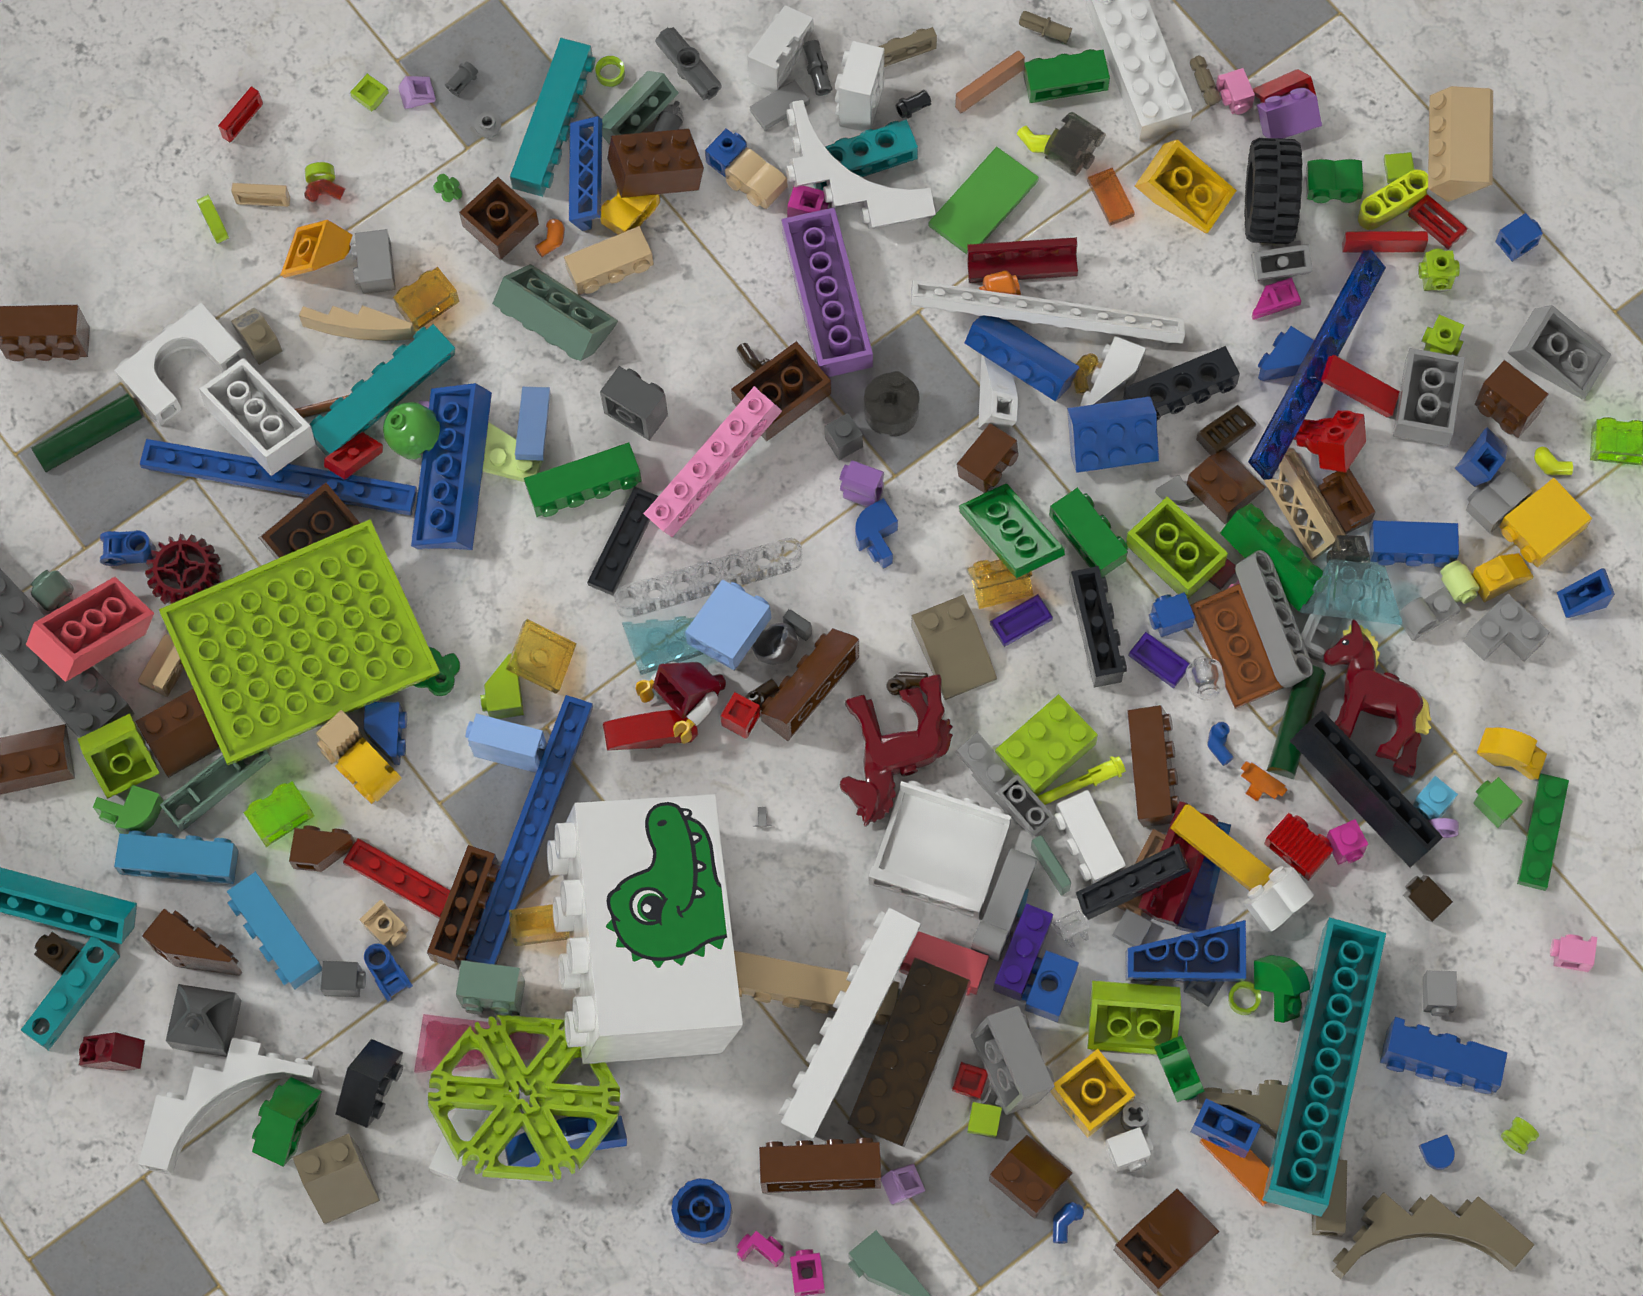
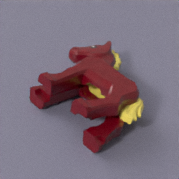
M1353 619L1349 629L1342 631L1344 637L1336 645L1328 649L1323 656L1324 663L1331 667L1340 664L1348 665L1345 678L1344 703L1334 723L1351 738L1361 711L1378 717L1393 719L1396 724V732L1388 742L1379 746L1375 756L1394 761L1393 771L1395 773L1412 778L1416 769L1417 750L1422 739L1420 733L1427 735L1429 729H1431L1428 722L1432 720L1429 704L1414 687L1401 682L1398 676L1388 672L1381 674L1376 671L1380 652L1377 651L1378 642L1375 641V636H1371V632L1368 629H1364L1362 625H1359ZM1401 748H1402V754H1401V756L1397 759L1398 754H1399V752H1400V750H1401Z

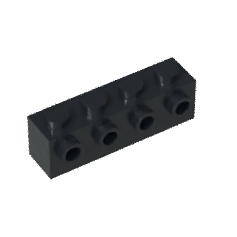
M1099 566L1071 571L1069 584L1093 687L1121 683L1124 672H1127L1124 655L1120 656L1118 646L1121 645L1118 629H1114L1112 624L1114 619L1112 603H1107L1106 593H1108L1105 576L1101 577Z

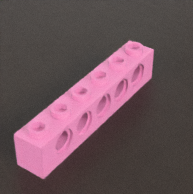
M753 387L644 512V515L663 532L673 537L779 416L782 410L756 387Z

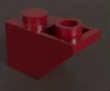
M117 1032L85 1036L79 1048L80 1059L78 1065L119 1071L140 1069L145 1040Z

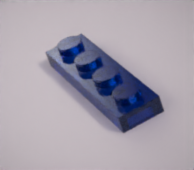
M1218 821L1216 826L1229 835L1231 824ZM1206 856L1201 864L1179 924L1175 929L1190 933L1206 930L1221 869Z

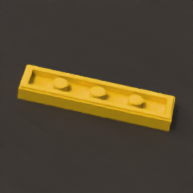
M1190 804L1183 807L1170 829L1250 891L1258 885L1264 886L1270 880L1269 875L1273 872L1272 869Z

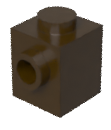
M1423 875L1421 878L1416 876L1405 886L1407 891L1403 896L1427 921L1433 922L1453 903L1429 876Z

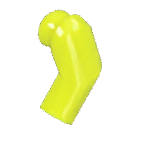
M1023 126L1017 132L1018 137L1031 152H1050L1057 146V139L1053 135H1034L1028 126Z

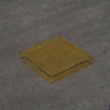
M526 619L522 624L506 670L556 694L560 691L577 643Z

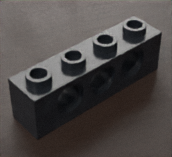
M1226 346L1125 387L1123 399L1161 396L1164 399L1162 402L1152 400L1158 421L1165 414L1181 412L1189 404L1194 402L1196 404L1203 403L1213 394L1218 392L1224 394L1233 390L1238 384L1240 373ZM1210 375L1214 380L1205 381L1201 376ZM1185 385L1189 390L1182 392L1176 386Z

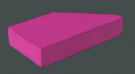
M1292 277L1266 285L1252 312L1253 320L1301 305V299Z

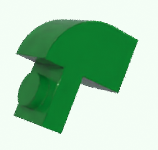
M1268 955L1254 960V989L1274 993V1021L1285 1023L1300 1017L1302 1008L1300 993L1310 990L1309 980L1303 968L1296 961L1282 956Z
M1182 1036L1154 1046L1177 1103L1183 1100H1191L1198 1094L1205 1092Z

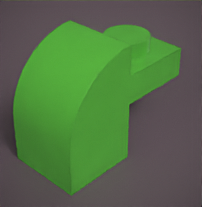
M132 785L124 806L97 797L93 808L99 815L100 820L109 824H115L116 822L115 828L120 834H129V831L146 832L150 829L162 809L160 804L164 800L159 793Z

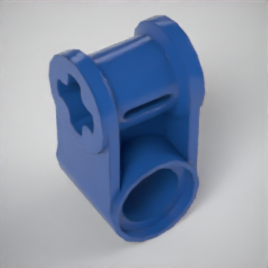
M108 531L100 535V541L103 542V555L100 556V563L103 565L120 566L123 564L146 563L147 560L153 559L151 550H156V547L143 531ZM146 543L143 549L135 551L137 545Z
M372 944L365 950L364 961L388 1002L392 1000L391 996L402 989L413 987L401 966L396 963L384 945ZM377 953L386 955V959L381 965L371 964L372 957Z

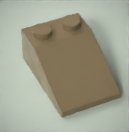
M964 594L911 615V627L933 675L939 674L941 676V693L944 700L997 680L978 625Z

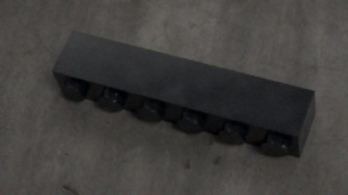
M1323 710L1290 740L1302 755L1410 868L1443 838Z

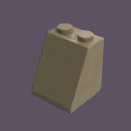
M349 1133L292 1157L302 1184L324 1224L380 1201L360 1148Z

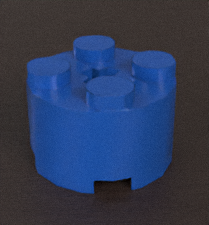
M699 1178L688 1181L679 1189L672 1201L671 1211L675 1226L685 1239L693 1243L707 1244L717 1241L726 1234L731 1225L733 1211L729 1195L713 1180ZM704 1205L706 1210L710 1212L706 1213L705 1217H699L694 1211H699L698 1207Z

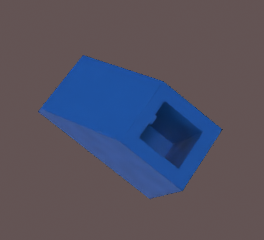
M1290 326L1286 333L1280 332L1273 343L1275 348L1271 354L1266 352L1258 364L1260 368L1258 379L1267 381L1301 375L1315 356L1319 343Z
M1487 427L1456 465L1455 469L1474 487L1492 479L1505 462L1507 445Z
M373 702L366 705L364 731L367 738L394 765H400L401 756L406 754V740L402 739V729L407 728V712H403L400 702Z

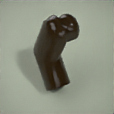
M742 343L736 349L744 364L753 372L770 361L767 358L759 361L748 343Z
M899 672L888 680L886 688L890 694L900 695L899 691L908 690L912 686L920 687V680L929 676L928 673Z
M771 678L749 692L745 698L759 704L761 708L768 697L779 691L778 685Z

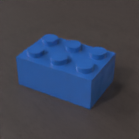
M1151 397L1067 408L1070 453L1076 473L1159 461L1157 415Z

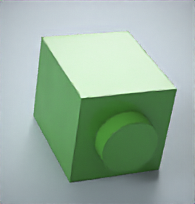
M1498 777L1492 783L1489 780L1485 781L1476 790L1478 796L1473 804L1498 828L1520 808L1523 801Z

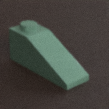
M877 1230L848 1253L851 1260L848 1265L858 1278L863 1275L867 1281L901 1296H931Z

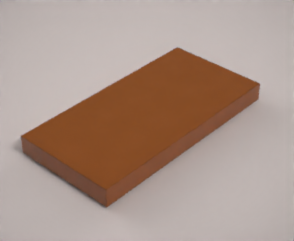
M1240 583L1190 605L1198 629L1235 709L1284 688L1275 677Z

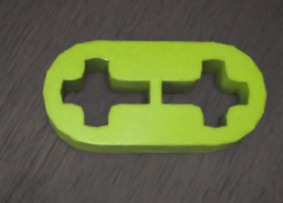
M205 195L196 199L216 243L218 244L229 239L210 196Z

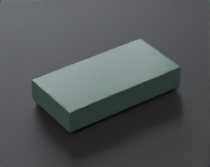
M1043 836L1036 837L1031 842V849L1062 896L1070 891L1071 880Z

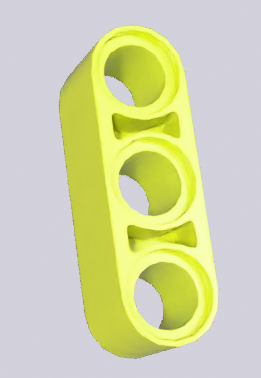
M1415 169L1365 198L1358 214L1359 225L1364 229L1374 230L1415 206L1427 194L1428 174L1423 170ZM1411 184H1417L1421 189H1415ZM1388 198H1397L1399 202H1392ZM1366 211H1374L1377 215H1369Z

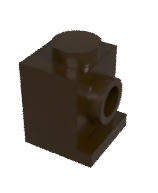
M52 931L49 936L44 934L38 939L35 944L37 951L34 955L62 976L80 951ZM56 947L59 948L57 954L50 955Z

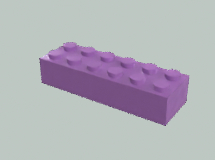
M835 207L781 219L782 234L815 363L827 377L872 368L873 352Z

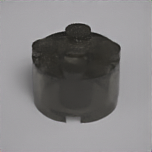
M1070 112L1061 120L1065 125L1060 130L1055 128L1044 150V154L1047 156L1044 158L1068 174L1077 176L1082 168L1087 170L1092 165L1095 159L1093 152L1096 147L1102 144L1106 133L1078 114Z
M899 371L885 373L874 378L866 387L864 394V416L870 428L879 434L883 433L895 437L909 432L914 427L919 415L920 396L916 385Z

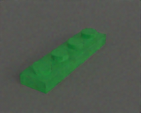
M1540 773L1517 880L1519 885L1546 891L1548 888L1569 783L1567 779Z

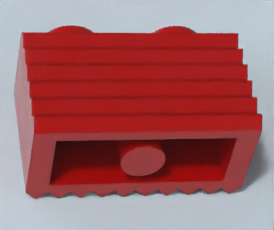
M1288 813L1267 836L1264 844L1309 881L1330 858L1333 849L1330 847V841L1322 834L1315 835L1314 832L1310 831L1308 823L1298 815L1293 817L1292 814Z

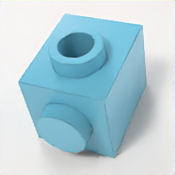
M1434 776L1416 797L1413 806L1427 820L1441 818L1453 804L1458 794L1438 777Z

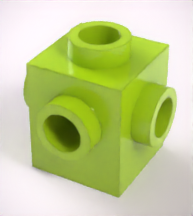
M1440 248L1425 252L1423 261L1418 264L1419 278L1423 280L1424 291L1451 289L1455 278L1460 273L1459 261L1454 260L1453 250L1445 251Z
M1438 315L1433 328L1427 327L1421 342L1426 343L1424 351L1458 356L1464 342L1459 338L1465 325Z

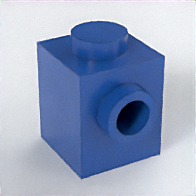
M725 128L706 148V163L726 178L725 169L747 147L745 139L736 132L733 134Z
M1184 592L1175 596L1167 594L1157 598L1152 605L1149 620L1153 630L1158 629L1160 637H1164L1193 627L1195 616Z

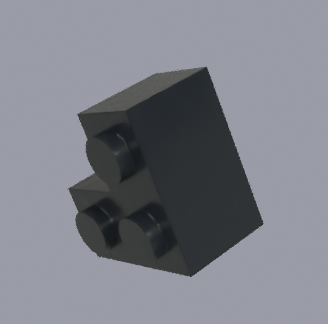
M371 1039L347 1068L335 1115L365 1128H368L374 1119L379 1120L386 1105L382 1102L383 1097L387 1095L392 1081L397 1082L402 1074L404 1066L400 1063L403 1052Z

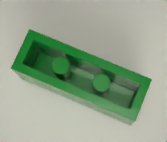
M1088 49L1078 54L1069 55L1064 53L1054 58H1034L1029 62H1024L1023 76L1029 103L1107 91L1109 89L1110 75L1104 49Z
M1077 487L1050 505L1049 516L1090 568L1099 566L1101 577H1104L1126 562L1128 546L1121 536L1116 537L1111 531V524L1103 514L1099 515L1093 508L1095 505L1091 497L1087 493L1082 494Z

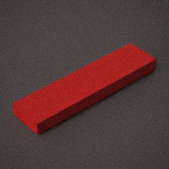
M357 838L343 860L344 865L440 919L450 893L449 889Z

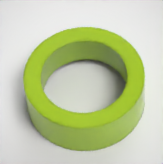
M605 56L596 64V77L602 85L614 87L624 80V64L618 57ZM606 65H616L620 69V74L614 79H606L602 77L600 72Z
M326 162L309 164L305 167L306 182L317 186L332 183L335 180L334 166ZM316 174H326L322 176H315Z
M1249 981L1236 983L1228 995L1229 1006L1240 1015L1252 1014L1257 1010L1261 1002L1260 990L1254 989V984ZM1241 988L1251 990L1255 995V1004L1247 1009L1240 1008L1234 1002V993Z

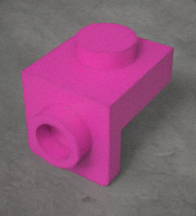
M757 1231L752 1236L746 1234L737 1245L739 1249L737 1257L742 1262L753 1249L757 1250L776 1267L784 1259V1253L781 1252L783 1246L773 1237L769 1236L766 1239Z

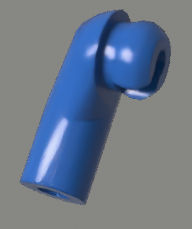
M1075 1202L1066 1203L1054 1215L1053 1243H1068V1225L1074 1220H1081L1084 1216V1209L1081 1205Z

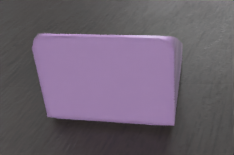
M405 76L399 85V92L405 109L432 103L436 100L430 77Z
M914 1164L890 1170L881 1177L891 1204L899 1203L925 1192Z

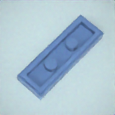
M522 387L515 448L516 460H544L551 394L550 387Z

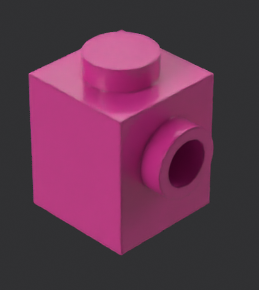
M1356 819L1329 830L1326 836L1331 843L1332 854L1338 865L1346 861L1352 863L1361 859L1368 846V842Z

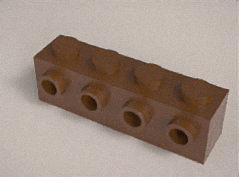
M1161 705L1127 710L1138 821L1143 827L1171 824L1180 801L1179 796H1175L1174 786L1178 785V775L1176 768H1172L1171 758H1175L1174 743L1169 741V731L1173 730L1171 715L1167 714Z
M470 845L467 846L427 950L431 961L459 969L461 960H467L466 956L470 950V946H468L470 937L476 934L477 927L481 921L478 919L481 908H486L488 898L491 895L488 892L491 882L496 881L501 868L498 865L499 862L495 853Z

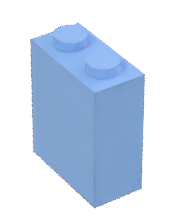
M722 579L685 631L687 644L735 671L772 618L769 603L760 596L756 595L753 597L746 593L739 584L734 582L730 584Z
M477 713L474 722L470 721L468 723L465 734L474 757L534 773L537 772L547 746L543 730Z

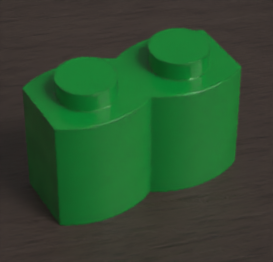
M1317 159L1307 161V199L1313 200L1316 203H1326L1332 199L1341 200L1343 203H1353L1361 199L1363 194L1362 161L1356 159L1337 161Z

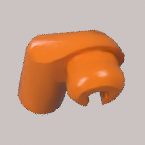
M550 219L547 222V239L535 245L541 257L562 245L565 232L562 221Z

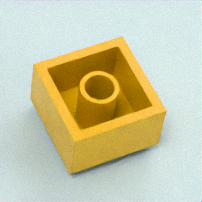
M1099 1049L1095 1050L1054 1083L1055 1087L1050 1091L1087 1138L1119 1114L1126 1104L1134 1101L1136 1096Z

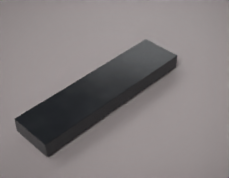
M634 486L587 581L588 586L614 596L650 522V519L644 515V512L657 499V495Z
M1177 843L1077 891L1076 895L1085 919L1090 920L1190 872V868L1182 846Z

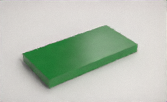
M1007 483L959 505L960 514L1015 578L1021 577L1065 556V548Z

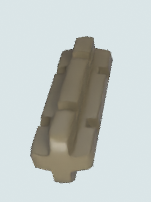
M1198 55L1190 60V66L1192 71H1195L1194 76L1201 93L1204 92L1203 98L1205 103L1213 106L1220 102L1221 97L1218 90L1215 91L1216 85L1210 70L1206 69L1208 65L1205 58Z

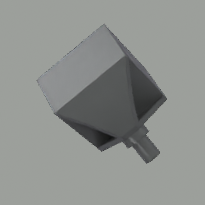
M178 984L166 1042L172 1049L227 1057L231 1040L234 1038L242 1000L235 992Z

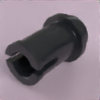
M922 90L907 99H899V102L895 105L896 110L901 118H910L913 113L930 106L931 98L926 90Z

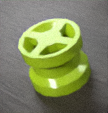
M1515 1117L1512 1121V1127L1509 1130H1504L1501 1134V1138L1510 1148L1523 1155L1528 1150V1144L1531 1141H1536L1539 1137L1537 1130L1520 1117Z

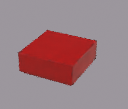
M961 1062L952 1091L980 1100L988 1077L986 1069Z

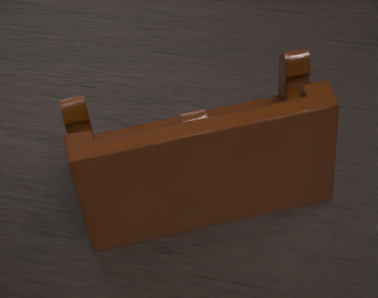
M1350 468L1346 473L1336 471L1322 479L1324 483L1318 485V489L1345 534L1372 522L1376 511Z

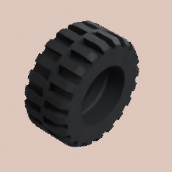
M1257 138L1251 142L1246 171L1244 225L1246 239L1252 243L1289 244L1296 238L1301 209L1303 163L1301 144L1295 139Z

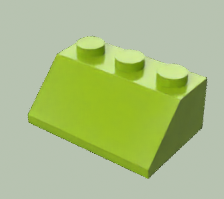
M1092 981L1087 1049L1157 1055L1154 1046L1178 1037L1181 1013L1180 987Z

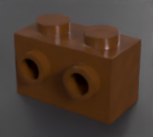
M990 423L957 462L958 477L986 493L991 486L995 487L999 483L1002 472L1007 466L1011 467L1016 462L1019 456L1017 440Z

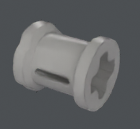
M1129 1102L1123 1108L1120 1118L1121 1125L1126 1131L1139 1127L1143 1130L1148 1121V1109L1141 1102ZM1138 1112L1140 1114L1139 1121L1135 1119L1131 1122L1129 1120L1130 1113L1134 1115Z

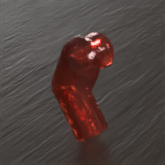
M320 179L310 182L306 186L304 196L311 202L317 201L318 196L324 194L340 200L346 188L327 179Z

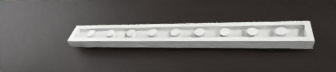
M913 280L911 287V305L921 308L930 307L944 309L949 312L972 313L976 316L986 315L999 317L1004 320H1021L1031 324H1049L1059 328L1069 327L1087 332L1097 331L1115 336L1125 335L1138 339L1160 340L1165 343L1183 344L1185 337L1184 319L916 280Z

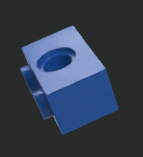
M1047 950L1043 958L1037 957L1032 970L1036 978L1033 985L1027 984L1022 1000L1026 1001L1025 1011L1058 1023L1079 962ZM1044 980H1052L1056 983L1057 988L1054 991H1046L1042 988L1041 983Z
M1206 1098L1190 1132L1245 1158L1261 1125Z

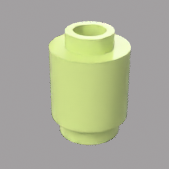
M1460 560L1449 563L1440 571L1443 576L1441 580L1456 603L1462 601L1463 604H1466L1478 596L1476 592L1480 587L1465 564L1462 565Z

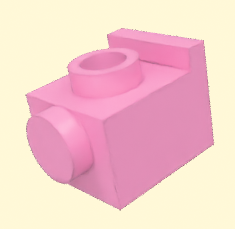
M1244 68L1218 76L1216 91L1221 92L1222 101L1225 106H1229L1232 114H1243L1252 108L1255 94Z
M1568 934L1559 940L1553 939L1550 948V956L1554 957L1553 966L1589 972L1594 966L1597 937L1591 936L1588 941H1584L1581 936Z

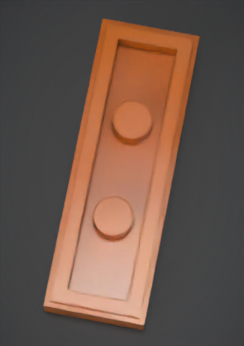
M1203 1138L1200 1140V1143L1262 1206L1267 1203L1262 1199L1269 1168L1250 1149L1246 1157L1242 1158Z

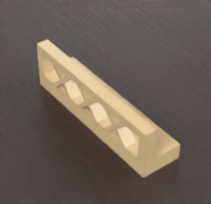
M1279 448L1256 466V469L1311 560L1317 559L1331 547H1341L1349 541L1294 448ZM1275 461L1280 467L1279 479L1272 478L1267 470ZM1284 485L1291 486L1294 490L1293 503L1286 501L1283 497ZM1298 508L1306 510L1308 514L1307 526L1301 525L1298 522ZM1312 531L1319 532L1325 542L1316 550L1311 543Z

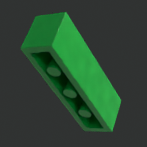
M628 442L525 477L524 482L536 517H549L556 514L560 509L579 507L589 499H602L609 496L613 491L631 489L639 482H642L631 445Z
M1252 503L1237 510L1220 532L1244 558L1259 550L1266 552L1270 556L1287 601L1298 611L1311 605L1316 600L1318 594H1321L1330 583L1324 572L1318 566H1315L1304 555L1303 551L1284 536L1283 531L1274 526L1264 516L1262 510L1255 507Z

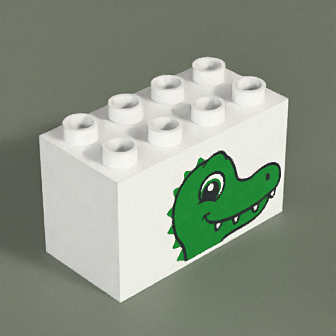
M715 794L574 803L566 823H556L555 840H549L547 844L549 874L551 876L563 875L560 889L561 897H554L553 899L554 927L556 932L569 931L570 937L567 939V953L559 955L560 984L563 990L575 989L576 995L573 998V1011L565 1013L567 1046L581 1047L583 1064L722 1053L743 1026Z

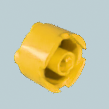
M363 737L337 760L338 763L335 765L336 769L352 784L357 781L354 787L371 804L375 801L378 802L402 779Z

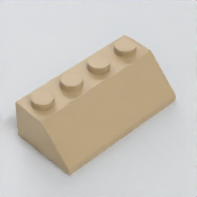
M1451 86L1430 95L1428 189L1447 202L1493 185V90L1490 88Z

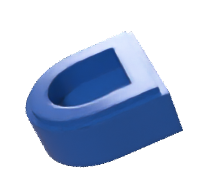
M1448 1135L1419 1145L1426 1164L1432 1169L1443 1170L1454 1160L1455 1151Z

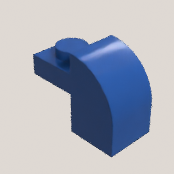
M884 498L865 508L858 516L855 525V540L858 550L861 551L867 548L874 563L879 562L883 569L893 564V554L883 538L898 531V520Z

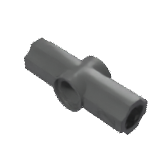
M667 27L661 31L655 42L677 68L679 77L687 80L703 100H710L716 96L722 85L700 59L699 52L695 48L690 47L674 27ZM685 62H693L692 65H684Z

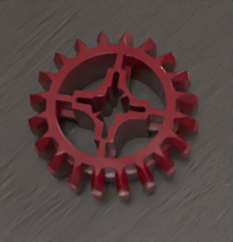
M180 533L178 541H174L173 537L169 536V544L167 545L159 542L158 546L161 550H151V555L154 559L147 560L146 562L150 568L145 571L146 577L149 578L147 585L150 589H153L152 593L155 597H161L160 600L165 605L168 602L173 604L215 586L213 583L221 582V577L218 575V573L222 572V567L218 564L220 562L219 555L214 554V547L212 545L207 546L205 539L201 538L197 541L195 535L192 534L186 540L185 536ZM188 554L201 557L205 563L190 561ZM174 557H176L173 562L168 563L170 560H172ZM163 579L177 581L180 589L167 586L163 583ZM200 579L197 583H195L194 585H192V583H193L195 580Z

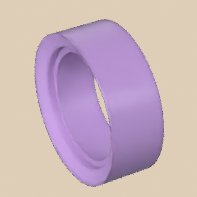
M1448 818L1428 820L1443 838H1451L1459 834V822L1457 820Z

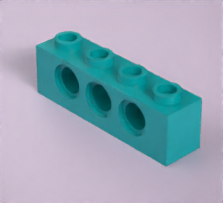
M907 119L900 122L892 121L885 127L876 130L868 129L858 136L841 138L834 144L825 146L836 160L841 161L844 167L860 177L918 159V146ZM883 143H889V144H891L892 146H891V147H888V148H884V147H881L880 145L883 144ZM862 151L865 152L866 155L857 156L855 155V153ZM827 182L815 183L813 185L815 189L823 190V187L827 186Z

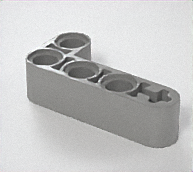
M1010 848L983 920L980 921L975 933L971 950L988 955L990 959L999 962L1038 858Z

